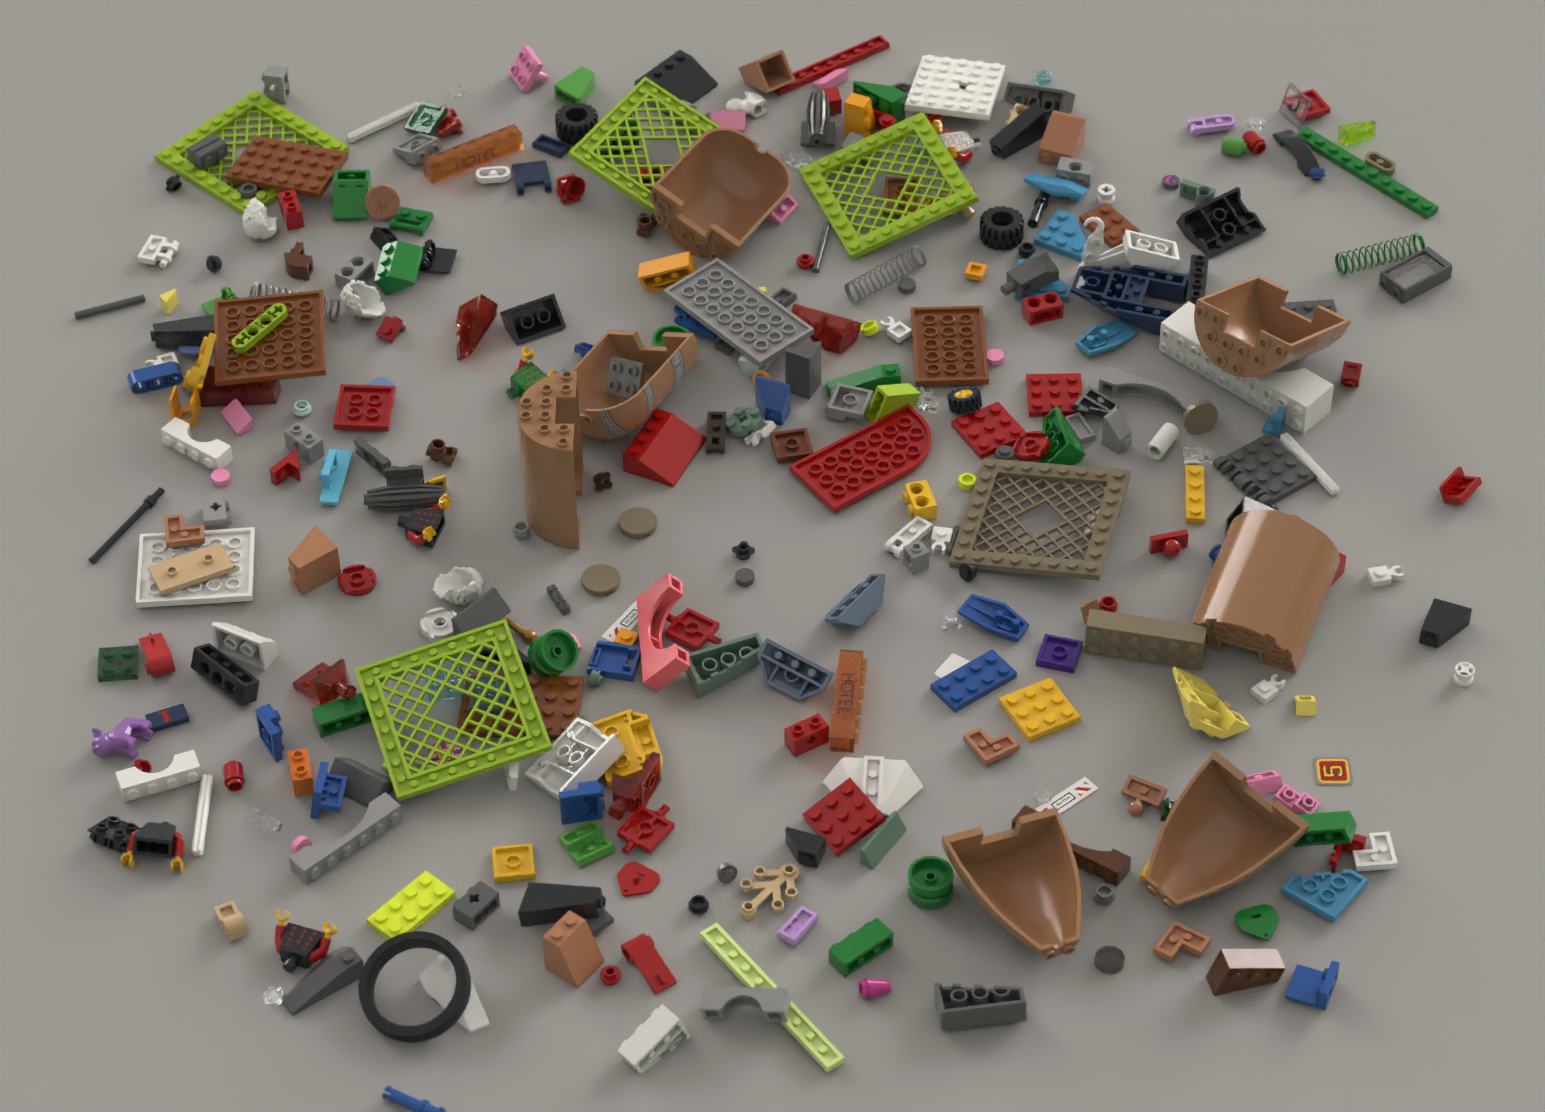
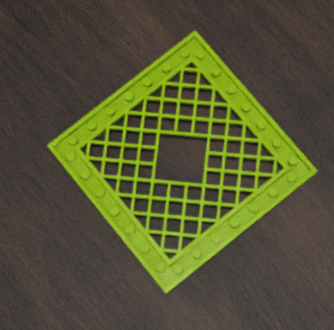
M644 77L568 152V157L653 213L655 209L650 199L651 190L648 188H652L655 184L654 178H661L664 175L663 169H669L673 164L650 165L644 140H676L681 157L683 155L682 149H689L692 146L691 140H697L710 129L722 127ZM647 103H654L656 108H648ZM637 112H645L646 117H638ZM649 112H657L658 117H650ZM661 112H668L670 117H662ZM636 121L637 127H629L628 122ZM640 121H648L649 127H641ZM651 121H659L661 127H653ZM663 121H671L672 127H664ZM675 121L683 122L684 127H676ZM618 131H627L628 136H619ZM630 131H638L639 136H631ZM642 131H650L651 136H643ZM654 131H662L663 136H655ZM665 131H674L675 136H666ZM677 131H685L686 136H678ZM689 131H696L698 136H690ZM609 140H617L618 146H610ZM621 140H629L630 146H622ZM632 140H641L642 146H634ZM679 140H687L688 145H680ZM599 150H608L609 155H600ZM611 150H619L620 155H612ZM623 150H631L632 155H624ZM635 150H643L644 155H636ZM613 159H622L623 165H615ZM625 159H633L635 165H626ZM637 159H645L647 165H638ZM628 169H636L637 174H629ZM640 169H648L649 174H641ZM651 169H660L661 174H652ZM642 178H650L651 184H643Z
M254 90L154 155L155 161L177 175L179 174L188 182L243 215L251 199L243 198L240 188H233L234 185L243 184L222 181V178H225L227 174L222 173V170H230L235 163L236 146H248L251 142L248 141V138H254L255 135L270 138L282 136L283 141L306 143L307 145L310 143L316 147L349 152V146ZM250 115H259V118H250ZM258 122V126H249V123ZM261 122H270V125H261ZM237 123H246V126L237 127ZM270 129V133H261V130ZM273 129H282V132H273ZM246 130V134H237V131ZM249 130H258V133L249 134ZM225 131H234V134L225 135ZM213 134L218 135L223 140L233 139V142H226L227 147L233 146V150H227V154H232V158L217 160L216 162H220V166L210 165L199 170L186 159L188 147ZM285 136H294V139H285ZM236 138H245V141L236 142ZM223 162H232V165L223 166ZM219 170V174H210V171ZM257 187L256 198L260 203L264 204V207H267L278 200V193H281V191Z
M923 111L798 169L851 260L979 202L976 193ZM908 138L915 139L913 144H907L906 142ZM892 146H899L897 152L890 150ZM905 147L911 149L909 153H903V148ZM919 149L922 151L920 155L913 154L914 150ZM882 153L884 155L882 159L875 158L876 154ZM888 155H895L893 161L886 160V157ZM899 156L906 157L904 162H899L897 159ZM910 158L917 159L915 164L908 163ZM861 160L868 161L866 166L859 164ZM921 160H928L926 166L919 164ZM872 162L879 163L877 168L870 167ZM932 162H934L936 167H931ZM883 163L891 164L889 169H881ZM894 165L902 166L900 171L892 170ZM846 167L853 168L851 173H845L843 171ZM905 167L913 168L911 173L903 172ZM856 169L864 170L862 175L854 174ZM924 169L922 175L915 174L916 170ZM928 170L936 171L934 176H927ZM867 171H874L873 177L865 176ZM879 172L908 177L897 200L868 196ZM939 172L941 173L943 178L937 177ZM830 174L837 175L835 181L827 180ZM841 176L848 177L846 182H840L839 179ZM852 178L859 179L857 184L850 183ZM912 178H919L917 184L910 182ZM924 179L931 180L929 185H922ZM863 180L870 181L868 186L861 185ZM935 181L942 182L940 187H935L933 184ZM946 183L948 184L950 189L944 188ZM836 185L843 186L841 191L834 189ZM847 187L854 188L852 193L845 191ZM915 187L913 193L906 192L907 188ZM919 188L927 189L925 194H917ZM858 189H865L863 195L856 193ZM930 190L938 191L936 196L928 195ZM942 192L949 193L945 198L940 197ZM847 196L850 198L848 202L841 201L842 197ZM903 196H910L908 202L901 200ZM915 197L922 198L920 204L912 203ZM860 198L861 200L859 204L852 203L853 199ZM865 199L873 200L870 206L863 205ZM926 199L933 200L930 205H925L924 202ZM876 201L884 202L882 207H875ZM887 203L895 204L893 209L885 208ZM905 205L906 207L904 211L897 210L898 206ZM910 206L917 207L915 212H908ZM849 207H855V208H856V210H855L854 213L847 212V211H848ZM861 208L868 209L865 215L858 214ZM872 210L879 211L877 217L870 216ZM883 212L890 213L888 218H883L881 215ZM894 214L901 215L900 219L898 220L892 218ZM863 218L861 224L854 223L855 219ZM867 219L875 220L872 226L865 225ZM878 221L886 222L883 227L876 226ZM862 229H870L868 234H860Z
M506 619L355 669L398 802L553 750ZM483 648L492 650L489 657L480 655ZM496 652L500 662L493 660ZM465 654L473 656L469 664L461 661ZM477 658L486 661L482 669L473 666ZM446 660L454 663L451 670L442 667ZM489 663L498 666L494 673L486 671ZM458 665L466 667L463 675L454 672ZM427 667L436 669L431 677L423 674ZM501 669H503L506 678L498 675ZM470 670L479 672L475 680L466 677ZM439 671L448 674L444 681L436 679ZM408 673L416 675L412 683L404 680ZM483 674L491 677L488 684L479 682ZM451 676L460 679L456 686L448 683ZM420 677L429 680L425 688L416 685ZM389 679L397 682L394 689L385 687ZM495 679L503 681L500 689L491 686ZM464 680L472 683L468 691L460 688ZM433 682L441 685L437 693L429 690ZM401 684L409 686L406 694L397 691ZM507 684L509 686L511 694L504 691ZM476 685L485 688L481 695L472 693ZM445 687L478 699L461 729L427 717ZM413 689L422 691L418 699L409 696ZM383 690L391 693L387 700L385 699ZM488 690L497 693L493 700L485 698ZM426 693L434 696L430 704L422 701ZM394 695L403 698L399 705L391 703ZM501 695L509 697L506 705L497 702ZM406 700L415 702L411 710L403 707ZM513 700L517 710L509 707ZM482 701L490 704L486 712L478 709ZM419 704L427 707L423 715L415 712ZM388 706L396 709L392 717ZM494 706L503 709L499 716L490 713ZM400 711L408 714L404 721L396 719ZM506 711L515 714L511 721L503 718ZM475 712L484 715L479 723L471 720ZM412 716L420 718L416 726L408 723ZM487 717L496 720L492 728L483 725ZM518 717H520L522 725L515 723ZM424 721L433 723L429 731L420 728ZM393 722L401 725L398 732H396ZM500 722L508 725L505 732L496 730ZM468 723L476 726L473 734L464 731ZM437 725L445 728L441 736L432 733ZM405 727L413 729L410 737L401 734ZM512 727L521 730L517 737L508 734ZM481 728L489 731L485 739L477 736ZM449 730L457 733L454 740L445 738ZM417 732L426 735L422 742L414 740ZM493 733L502 736L498 744L489 741ZM461 735L470 738L466 746L458 743ZM430 736L438 739L434 747L426 744ZM399 738L407 741L403 748L401 747ZM505 738L510 739V740H513V741H510V742H507V743L502 744V743L504 742ZM474 740L482 742L479 750L470 747ZM442 741L451 744L447 752L438 749ZM410 743L419 746L415 754L407 751ZM486 744L492 746V748L483 750ZM455 746L463 749L459 757L450 754ZM423 748L431 750L428 758L419 756ZM467 751L474 753V754L465 756V754H466ZM435 753L444 756L440 763L431 760ZM404 754L412 757L408 765ZM447 758L454 759V761L445 763ZM416 759L425 762L420 770L412 767ZM428 764L435 766L433 768L425 770Z

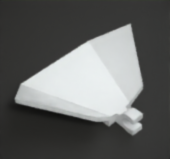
M864 756V758L843 757L823 780V784L831 792L848 778H851L882 815L889 817L894 811H900L924 789V786L905 760L884 759L882 756Z

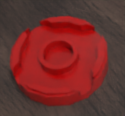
M1040 431L1025 433L1026 436L1017 438L1013 445L1016 458L1026 462L1040 459L1050 448L1048 437Z
M365 565L348 566L338 576L339 588L343 593L350 596L368 594L376 586V573L372 568H366Z

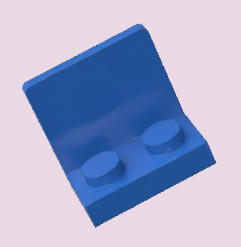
M1331 961L1329 968L1325 967L1324 972L1297 964L1285 998L1326 1010L1338 979L1340 963Z

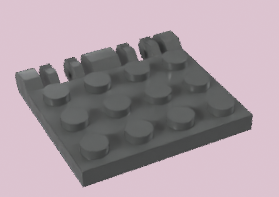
M1268 434L1226 456L1216 458L1213 462V466L1221 471L1223 475L1229 473L1228 479L1233 481V484L1241 491H1244L1247 496L1253 495V500L1264 505L1266 503L1275 504L1316 481V475Z

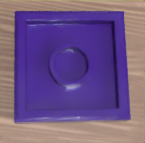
M1045 634L1036 659V666L1074 674L1083 647V641Z

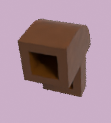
M296 242L294 249H291L290 253H284L286 272L292 278L309 281L314 270L312 256L305 255L302 242Z

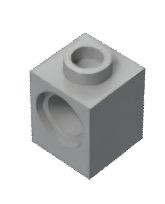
M921 540L903 546V563L912 575L929 568L930 552Z

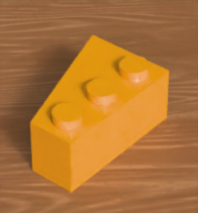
M851 92L844 102V140L851 131L868 137L873 135L877 129L870 97Z
M687 251L639 263L638 279L644 290H664L698 269L690 252Z

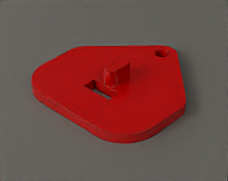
M638 862L626 863L617 873L623 897L651 893L660 883V875L656 871Z

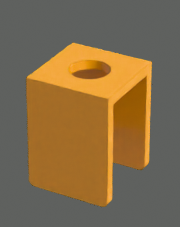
M174 385L169 398L171 418L177 417L190 424V426H196L202 411L198 389L194 388L190 399V407H183L180 405L178 387ZM187 413L191 414L192 416L189 419L182 418V416Z

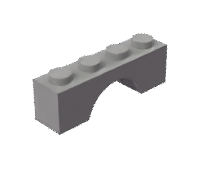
M719 985L704 986L700 1010L704 1019L725 1020L738 1007L754 1006L763 1012L768 1022H788L791 998L788 990L781 987L772 989L759 986L753 988H743L741 986L722 987Z

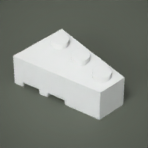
M662 1004L651 1013L650 1017L643 1024L636 1028L635 1033L629 1039L622 1042L617 1051L623 1060L641 1074L661 1059L659 1055L667 1049L670 1051L676 1048L674 1044L682 1038L687 1040L691 1036L681 1020Z

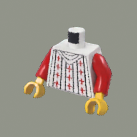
M934 120L931 124L957 165L961 163L966 164L969 160H972L974 158V149L981 147L979 137L970 139L965 131L950 132L942 127L943 124L938 120Z

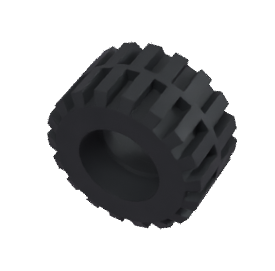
M570 103L567 106H562L555 114L557 137L560 138V141L575 146L598 123L596 109L585 103Z
M995 206V208H989L980 217V240L988 248H994V250L1005 251V249L1010 250L1012 247L1016 248L1018 244H1021L1024 236L1023 215L1012 207Z

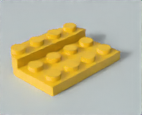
M209 333L208 337L204 336L196 365L192 366L191 370H187L182 387L185 388V391L193 393L194 388H196L200 393L217 334Z
M629 709L592 722L602 734L610 736L612 733L615 734L625 749L620 757L604 773L609 787L646 773L650 778L662 772L663 756L646 713L642 714Z

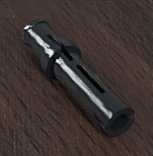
M1042 190L1034 201V208L1027 222L1028 226L1033 229L1038 227L1042 214L1048 206L1050 194Z

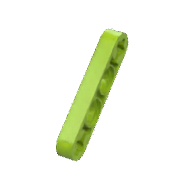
M282 303L272 305L232 339L234 352L240 354L247 352L284 321L288 316L286 306ZM264 321L271 322L268 325H262V322ZM253 331L258 332L254 336L249 335V333Z

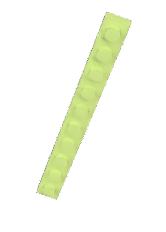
M718 923L700 932V938L747 988L759 986L773 989L778 987ZM791 1001L788 1022L780 1023L827 1073L843 1064L845 1057Z

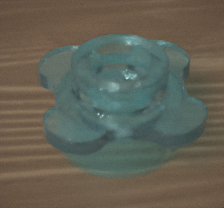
M1046 70L1036 71V82L1039 85H1048L1052 81L1050 77L1051 72Z

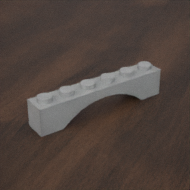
M1110 366L1106 368L1099 379L1098 392L1113 398L1141 397L1155 400L1173 409L1181 419L1184 411L1191 404L1195 405L1200 400L1210 402L1208 398Z
M386 792L369 803L364 818L348 834L326 844L305 846L290 856L291 871L306 884L317 879L325 871L333 868L344 858L349 857L360 847L365 846L369 841L397 824L402 819L401 805Z

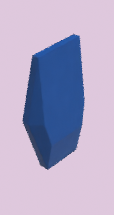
M971 594L958 610L959 615L984 630L1016 642L1021 639L1029 628V624L1006 603Z

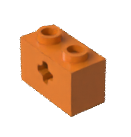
M307 748L287 751L295 797L313 794L314 784Z

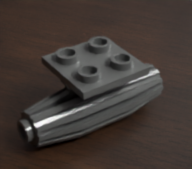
M814 90L807 104L806 122H801V146H835L836 122H830V105L827 94L823 90Z
M422 465L391 466L384 468L387 486L367 490V494H364L363 497L364 505H368V509L403 511L413 510L414 508L433 507L439 503V499L444 495L443 485L425 484Z

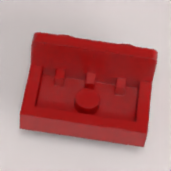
M1457 467L1439 486L1443 502L1457 505L1465 503L1482 484L1480 477L1464 476L1462 467Z

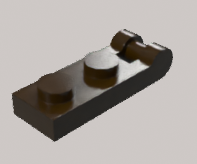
M708 412L706 453H712V451L725 453L726 412Z

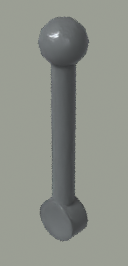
M958 525L953 528L954 534L950 546L946 549L948 554L952 553L960 529Z

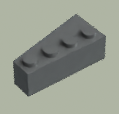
M934 983V1001L942 1031L1026 1021V999L1023 987L994 986L993 989L983 987V985H974V988L961 987V984H952V987L942 986V983Z

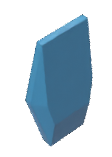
M1031 173L1023 181L1050 195H1055L1059 198L1061 196L1071 197V202L1077 203L1078 198L1081 199L1088 192L1087 188L1073 181L1037 173Z
M1119 319L1093 325L1076 341L1075 346L1090 357L1114 350L1138 336V332Z

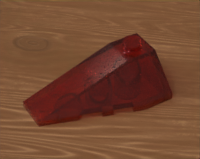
M482 294L459 306L456 325L459 327V330L456 332V336L459 338L457 343V360L459 361L473 353L497 316L498 304Z

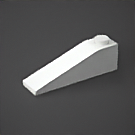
M442 954L437 956L419 976V980L426 994L431 999L434 998L442 1009H445L454 994L456 975L452 962ZM472 981L468 1004L457 1021L469 1033L490 1026Z

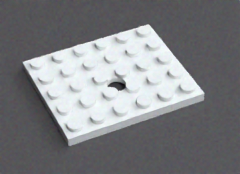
M923 55L905 102V110L989 121L1006 65ZM959 86H964L966 89H960Z
M255 528L204 530V544L167 548L165 533L140 534L136 608L253 601ZM221 542L234 567L233 572L161 596L148 571V566Z

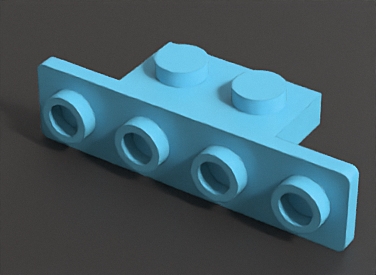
M329 449L327 456H324L323 469L319 471V480H322L323 485L319 499L320 504L338 505L353 457V451Z

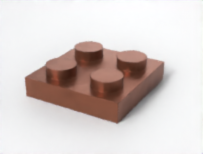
M807 428L770 433L777 463L801 460L814 453Z

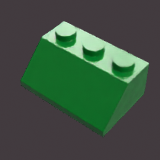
M398 240L383 246L374 282L385 296L415 285L424 251L422 247Z

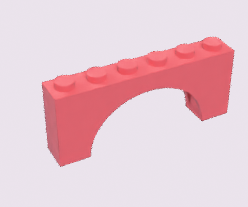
M670 573L665 574L636 597L643 683L657 692L690 667L688 651L676 644L665 649L662 646V632L666 618L674 604L683 596L682 581Z

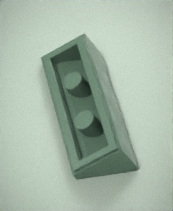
M896 811L892 812L860 849L861 864L874 869L906 832L905 825Z

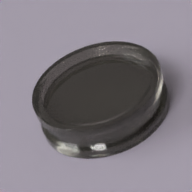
M1104 946L1097 950L1095 966L1100 972L1116 974L1124 967L1125 956L1119 948Z

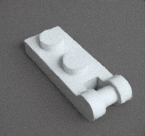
M917 515L885 543L884 550L894 553L895 557L901 559L903 557V546L922 539L932 530V523Z

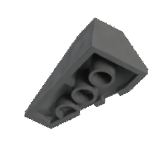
M1008 82L1004 99L1013 104H1022L1027 107L1033 103L1037 104L1046 111L1049 122L1053 110L1070 114L1076 95L1066 90Z
M342 946L322 958L281 1000V1003L292 1016L358 980L364 967L362 958L352 947Z

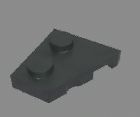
M1088 386L1073 404L1072 410L1104 417L1114 408L1118 409L1120 404Z

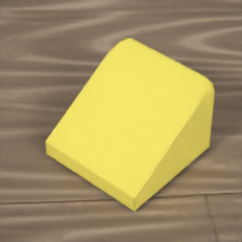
M176 289L159 295L161 308L167 315L179 303Z
M1294 696L1295 713L1297 716L1316 715V700L1314 696Z

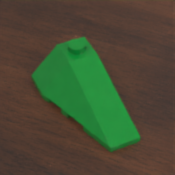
M899 363L882 364L827 381V395L830 397L832 389L835 390L837 383L873 390V394L878 385L901 384Z
M1055 406L1043 418L1042 432L1048 437L1050 448L1040 458L1041 463L1076 465L1085 456L1084 450L1061 410Z

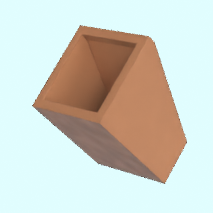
M783 49L739 67L745 84L765 93L796 81Z
M1053 110L1039 146L1038 161L1058 166L1061 156L1077 159L1085 142L1086 118Z
M314 527L288 557V570L291 574L290 584L294 590H298L302 595L336 578L339 574L341 575L338 547L317 527Z
M570 910L542 937L545 969L576 988H579L604 963V957L586 920Z

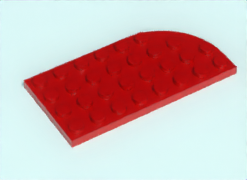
M907 404L791 464L789 471L833 513H836L920 467L928 457L931 449V431L926 420L912 406Z

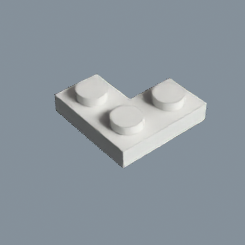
M1389 832L1369 833L1368 840L1371 849L1352 851L1356 872L1397 869L1398 862Z

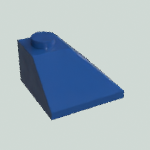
M756 375L755 402L764 420L773 421L781 426L784 424L791 412L790 385Z

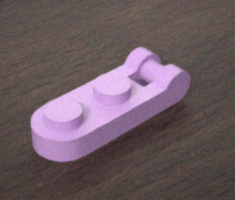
M1230 114L1189 119L1187 126L1190 129L1191 136L1197 137L1202 133L1229 131L1235 127L1236 119Z

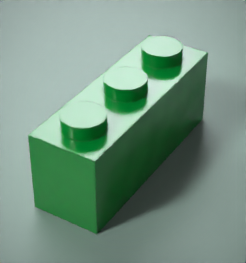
M362 693L311 708L313 722L320 738L372 722Z
M1350 811L1297 814L1309 824V830L1293 844L1294 847L1352 843L1357 824Z
M878 918L867 922L862 928L850 933L844 940L831 946L829 949V963L846 978L893 946V932Z

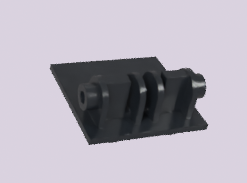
M428 239L425 242V246L422 247L424 251L419 271L450 274L457 249L436 248L434 240Z
M109 816L87 829V831L91 832L90 839H92V842L123 853L127 852V841H129L131 834L141 828L134 823L120 820L119 817Z

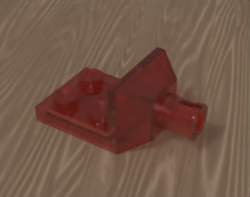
M340 659L332 666L321 662L292 683L295 690L320 705L331 702L340 696L345 700H351L356 695V687L351 685L344 659Z
M652 752L650 757L645 759L642 770L636 774L635 779L615 773L612 774L613 804L608 809L610 817L621 820L626 811L636 812L640 806L646 808L661 782L660 754Z

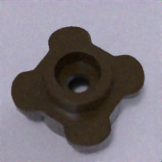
M600 472L594 476L593 482L596 485L595 490L597 492L612 487V482L610 481L611 474L609 472Z

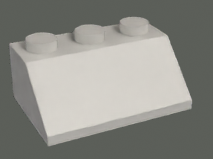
M213 622L211 624L215 648L226 656L265 671L278 656L276 642L269 638H264L254 632L246 631L228 623Z

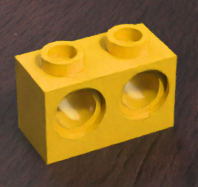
M927 480L906 483L904 492H902V499L904 503H907L909 516H912L913 519L917 515L925 520L937 519V504Z

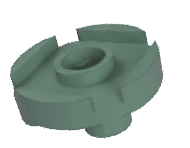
M737 407L726 421L727 429L732 436L743 437L747 436V432L751 430L757 431L763 424V417L758 407Z

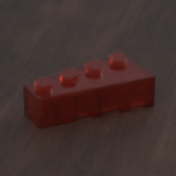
M209 366L202 389L198 391L201 407H219L229 405L234 399H237L242 406L276 404L282 389L279 380L216 386L215 366Z

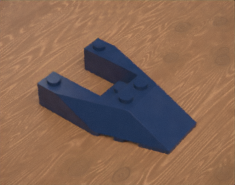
M1115 265L1113 268L1079 266L1071 292L1112 316L1152 334L1160 335L1161 322L1176 312V309L1143 303L1145 295L1184 302L1188 289L1189 275L1139 265H1132V268H1121V265Z

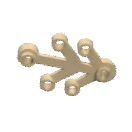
M784 864L780 869L766 870L763 866H757L754 869L755 879L777 878L774 881L752 882L748 878L740 881L742 892L748 893L754 890H763L752 901H746L741 905L740 916L744 920H753L757 916V907L771 895H773L772 911L774 913H782L784 911V902L781 900L780 886L786 883V899L789 901L796 900L798 898V890L795 888L794 882L799 877V868L794 864Z

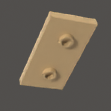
M221 542L150 565L148 566V571L158 591L163 596L233 572L234 567Z

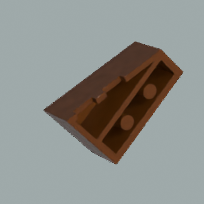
M1221 949L1208 971L1206 979L1213 995L1217 996L1276 983L1283 974L1285 966L1277 949Z

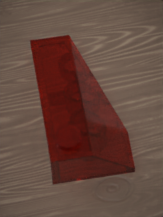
M797 304L793 305L791 311L814 328V334L810 336L811 339L815 342L820 341L821 347L827 351L842 355L857 341L862 323Z

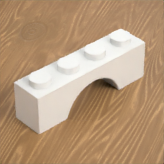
M177 417L161 429L162 441L166 446L178 450L181 454H185L194 461L206 465L209 469H223L233 460L230 445L219 439L210 442H198L191 439L190 424Z
M194 750L174 755L171 765L157 773H145L136 767L115 772L124 802L200 781L202 777L201 768Z

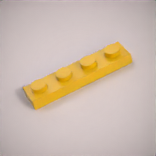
M1185 465L1186 523L1205 524L1204 466Z

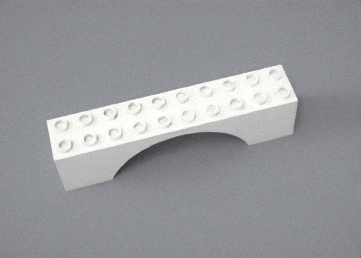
M1188 301L1161 322L1160 351L1273 416V413H1277L1279 406L1287 408L1285 424L1294 430L1305 434L1331 412L1334 385L1306 368L1294 371L1271 372L1254 378L1238 377L1220 369L1209 359L1199 343L1194 324L1195 305Z

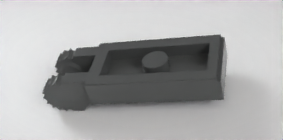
M356 437L354 440L357 446L355 448L356 453L385 477L384 468L391 467L389 458L384 457L375 447L370 446L366 438Z

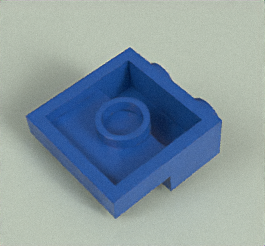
M269 703L255 709L259 737L275 762L283 759L282 751L284 746L281 740L283 730L279 724V721H281L279 712L273 710Z
M598 780L578 783V789L559 792L562 825L602 819V811L605 810L604 798H601L604 797L603 785H599Z

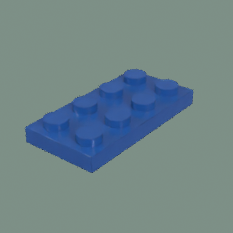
M992 649L931 683L930 690L956 713L1017 678V672Z

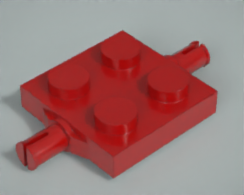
M688 607L683 613L677 616L668 614L666 621L670 622L671 625L665 630V636L694 651L700 650L707 642L715 645L722 642L721 638L714 636L719 629V623Z
M663 804L658 811L640 806L618 829L617 837L627 842L621 848L624 854L628 855L634 847L651 854L675 829L674 823L664 817L670 811L669 806Z

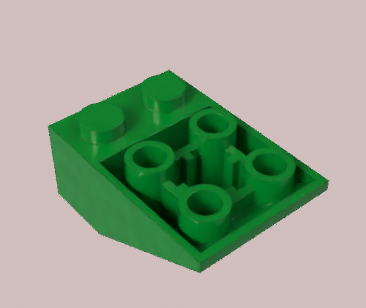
M853 82V93L870 97L873 109L894 116L896 123L905 120V92L889 85Z
M335 170L333 220L368 219L365 198L372 186L370 170Z

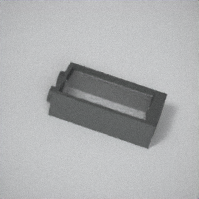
M1428 246L1381 271L1379 286L1404 304L1451 279L1453 265Z

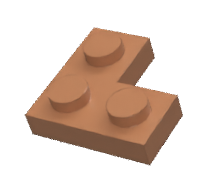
M183 514L164 516L167 548L205 543L203 525L184 527Z
M980 727L963 736V741L985 766L1019 751V744L1009 733L991 740Z
M1174 920L1153 948V954L1170 962L1174 960L1181 949L1201 957L1211 944V938Z

